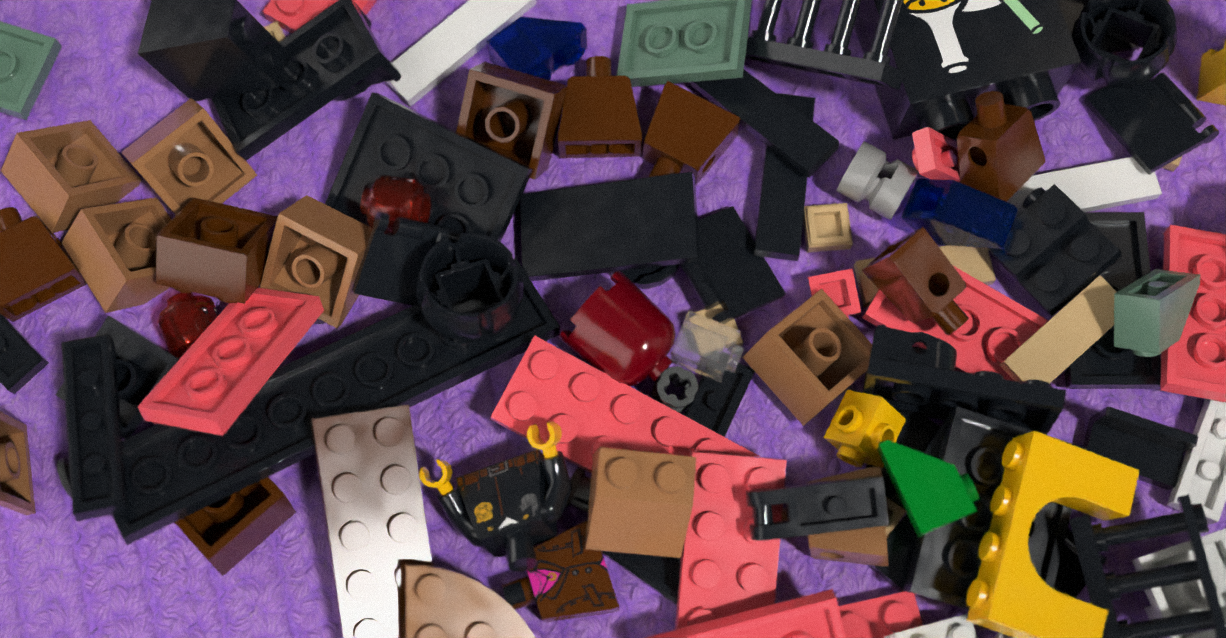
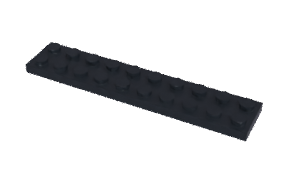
M515 258L518 271L523 278V301L519 312L511 324L494 337L483 334L480 341L454 342L453 339L437 332L428 323L422 314V307L418 303L278 368L223 436L157 424L123 440L129 511L112 514L123 540L129 545L316 454L311 419L409 405L410 408L525 352L534 335L544 341L560 335V325ZM486 287L449 298L453 310L459 313L492 303Z

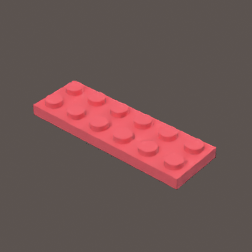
M535 335L490 416V420L526 439L529 427L536 424L539 428L540 438L544 442H548L550 438L547 422L553 421L557 423L562 430V437L556 445L557 451L563 452L565 460L590 473L592 472L593 454L599 447L689 456L690 451L761 457L638 390L617 382L606 373Z

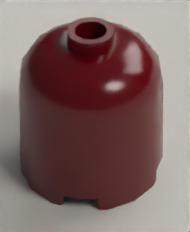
M620 270L616 271L610 278L616 284L609 291L599 286L570 319L576 325L573 332L565 329L560 333L559 339L589 365L606 373L619 383L631 387L638 385L648 376L655 382L673 362L667 355L675 343L676 333L674 325L668 316Z

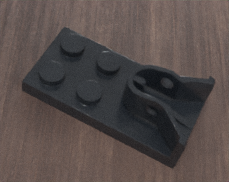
M353 0L337 1L279 42L287 50L286 63L283 67L279 87L212 98V102L236 153L243 159L248 160L332 100L344 101L366 91L371 85L390 80L398 82L401 79L398 69L385 56L370 29L371 21Z
M879 325L875 329L862 393L883 397L898 412L946 420L951 407H960L1047 435L1064 409L1066 390L1052 388V385L1046 381L1030 379L1024 382L1005 380L1002 375L991 371H979L975 374L955 371L957 351L949 343L923 332H907L887 328L885 325ZM921 342L926 346L927 350L912 347V345Z

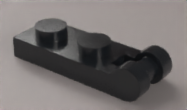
M880 475L775 488H758L746 491L747 506L753 509L754 524L750 525L751 540L753 541L889 525L883 476ZM785 503L787 520L773 521L772 505Z

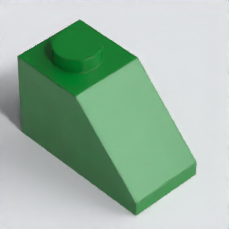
M886 440L878 445L877 451L918 537L972 515L977 511L973 502L979 500V496L967 473L959 475L955 465L890 440Z

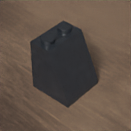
M151 0L138 54L189 99L191 98L194 101L279 87L287 52L238 0Z

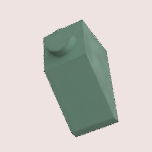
M1155 269L1114 294V347L1131 349L1132 353L1137 356L1153 357L1160 355L1161 352L1179 341L1200 285V274Z

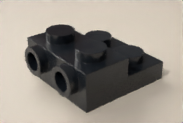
M1055 184L1047 191L1040 187L1031 192L1022 204L1025 210L1012 221L1009 218H1004L997 222L988 233V237L991 240L985 244L993 258L1051 316L1122 256L1121 251L1088 220L1086 213Z

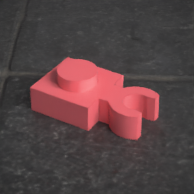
M853 268L808 277L811 296L822 289L848 318L852 315L861 314Z

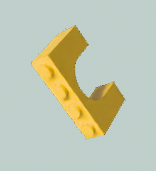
M1037 431L1014 437L1007 444L1003 452L1002 466L1005 467L1001 485L995 490L991 499L990 510L993 513L989 532L984 535L979 546L978 555L982 561L977 579L972 582L967 593L966 601L967 606L970 608L966 621L1013 638H1102L1108 610L1057 592L1041 579L1029 555V529L1036 514L1049 502L1064 505L1104 521L1129 516L1140 470Z

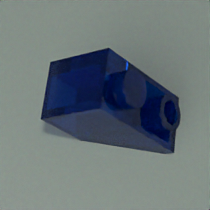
M520 17L487 40L489 58L495 65L550 80L552 74L564 65L571 66L584 55L587 49V28L580 22Z
M917 179L901 218L914 231L924 227L937 245L1003 249L1018 209L1011 203L955 180Z

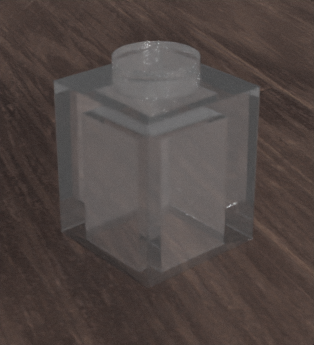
M688 311L671 351L672 363L721 383L726 370L735 373L742 357L744 348L737 345L741 331Z

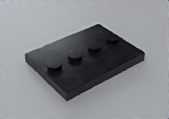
M372 92L325 205L371 228L374 226L377 212L389 214V224L386 232L393 231L394 222L400 216L462 231L463 233L483 234L501 242L533 169L379 93ZM397 177H398V178H403V179H399V180H395V179L392 180V178H397ZM407 179H414L416 181L412 183L407 181Z
M951 407L949 409L937 459L955 465L959 475L964 473L969 475L979 496V500L973 502L977 511L972 515L921 537L917 536L903 591L969 610L970 607L967 606L966 601L967 593L972 582L977 579L982 561L978 555L979 546L984 535L989 532L993 513L990 510L991 499L995 490L1001 485L1005 467L1002 466L1003 452L1012 438L1032 432V430L960 407ZM1066 442V443H1068V444L1074 445V446L1079 447V448H1082V449H1084V450L1087 449V448H1085V447H1082V446H1079V445H1076V444H1072V443ZM1049 502L1039 510L1031 523L1028 535V550L1036 572L1053 589L1072 508Z

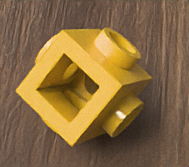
M847 390L823 438L838 450L836 456L845 463L861 468L864 463L883 468L884 464L877 451L878 445L886 440L896 443L906 419L883 397Z

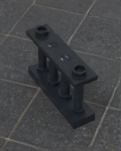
M783 0L764 1L757 30H752L751 36L747 38L745 58L900 90L905 72L889 65L891 58L887 54L903 0L883 1L869 52H864L863 58L850 56L851 50L848 49L861 0L842 1L831 43L825 45L824 51L812 49L813 43L810 42L821 0H803L793 37H788L786 44L776 42L777 36L773 35Z
M1189 495L1179 496L1177 499L1181 512L1104 528L1102 523L1092 525L1089 515L1069 519L1090 602L1094 606L1108 610L1102 638H1165L1214 629L1216 638H1226V624L1200 533L1209 532L1201 503L1192 505ZM1187 531L1194 557L1193 561L1115 575L1114 571L1104 572L1100 553L1109 552V546ZM1200 580L1208 607L1206 610L1128 624L1127 619L1117 620L1112 601L1121 600V594Z

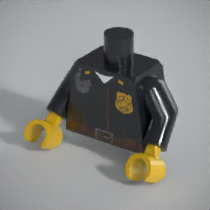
M553 421L547 422L550 432L548 442H544L540 438L538 426L536 424L531 425L527 431V439L536 450L456 477L457 486L452 487L449 482L452 477V468L446 460L436 459L443 472L439 481H435L430 477L429 471L425 466L421 467L419 471L420 480L424 485L433 488L437 487L440 492L437 499L453 527L473 546L485 547L494 557L506 555L508 567L511 571L523 572L536 566L537 558L534 545L546 542L556 536L557 520L562 517L572 491L563 452L557 451L556 448L562 437V430Z

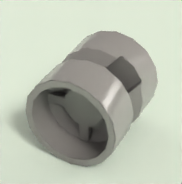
M864 141L847 168L836 191L856 202L864 199L868 200L869 209L891 220L917 176L918 171L898 159L891 163L886 161V153Z

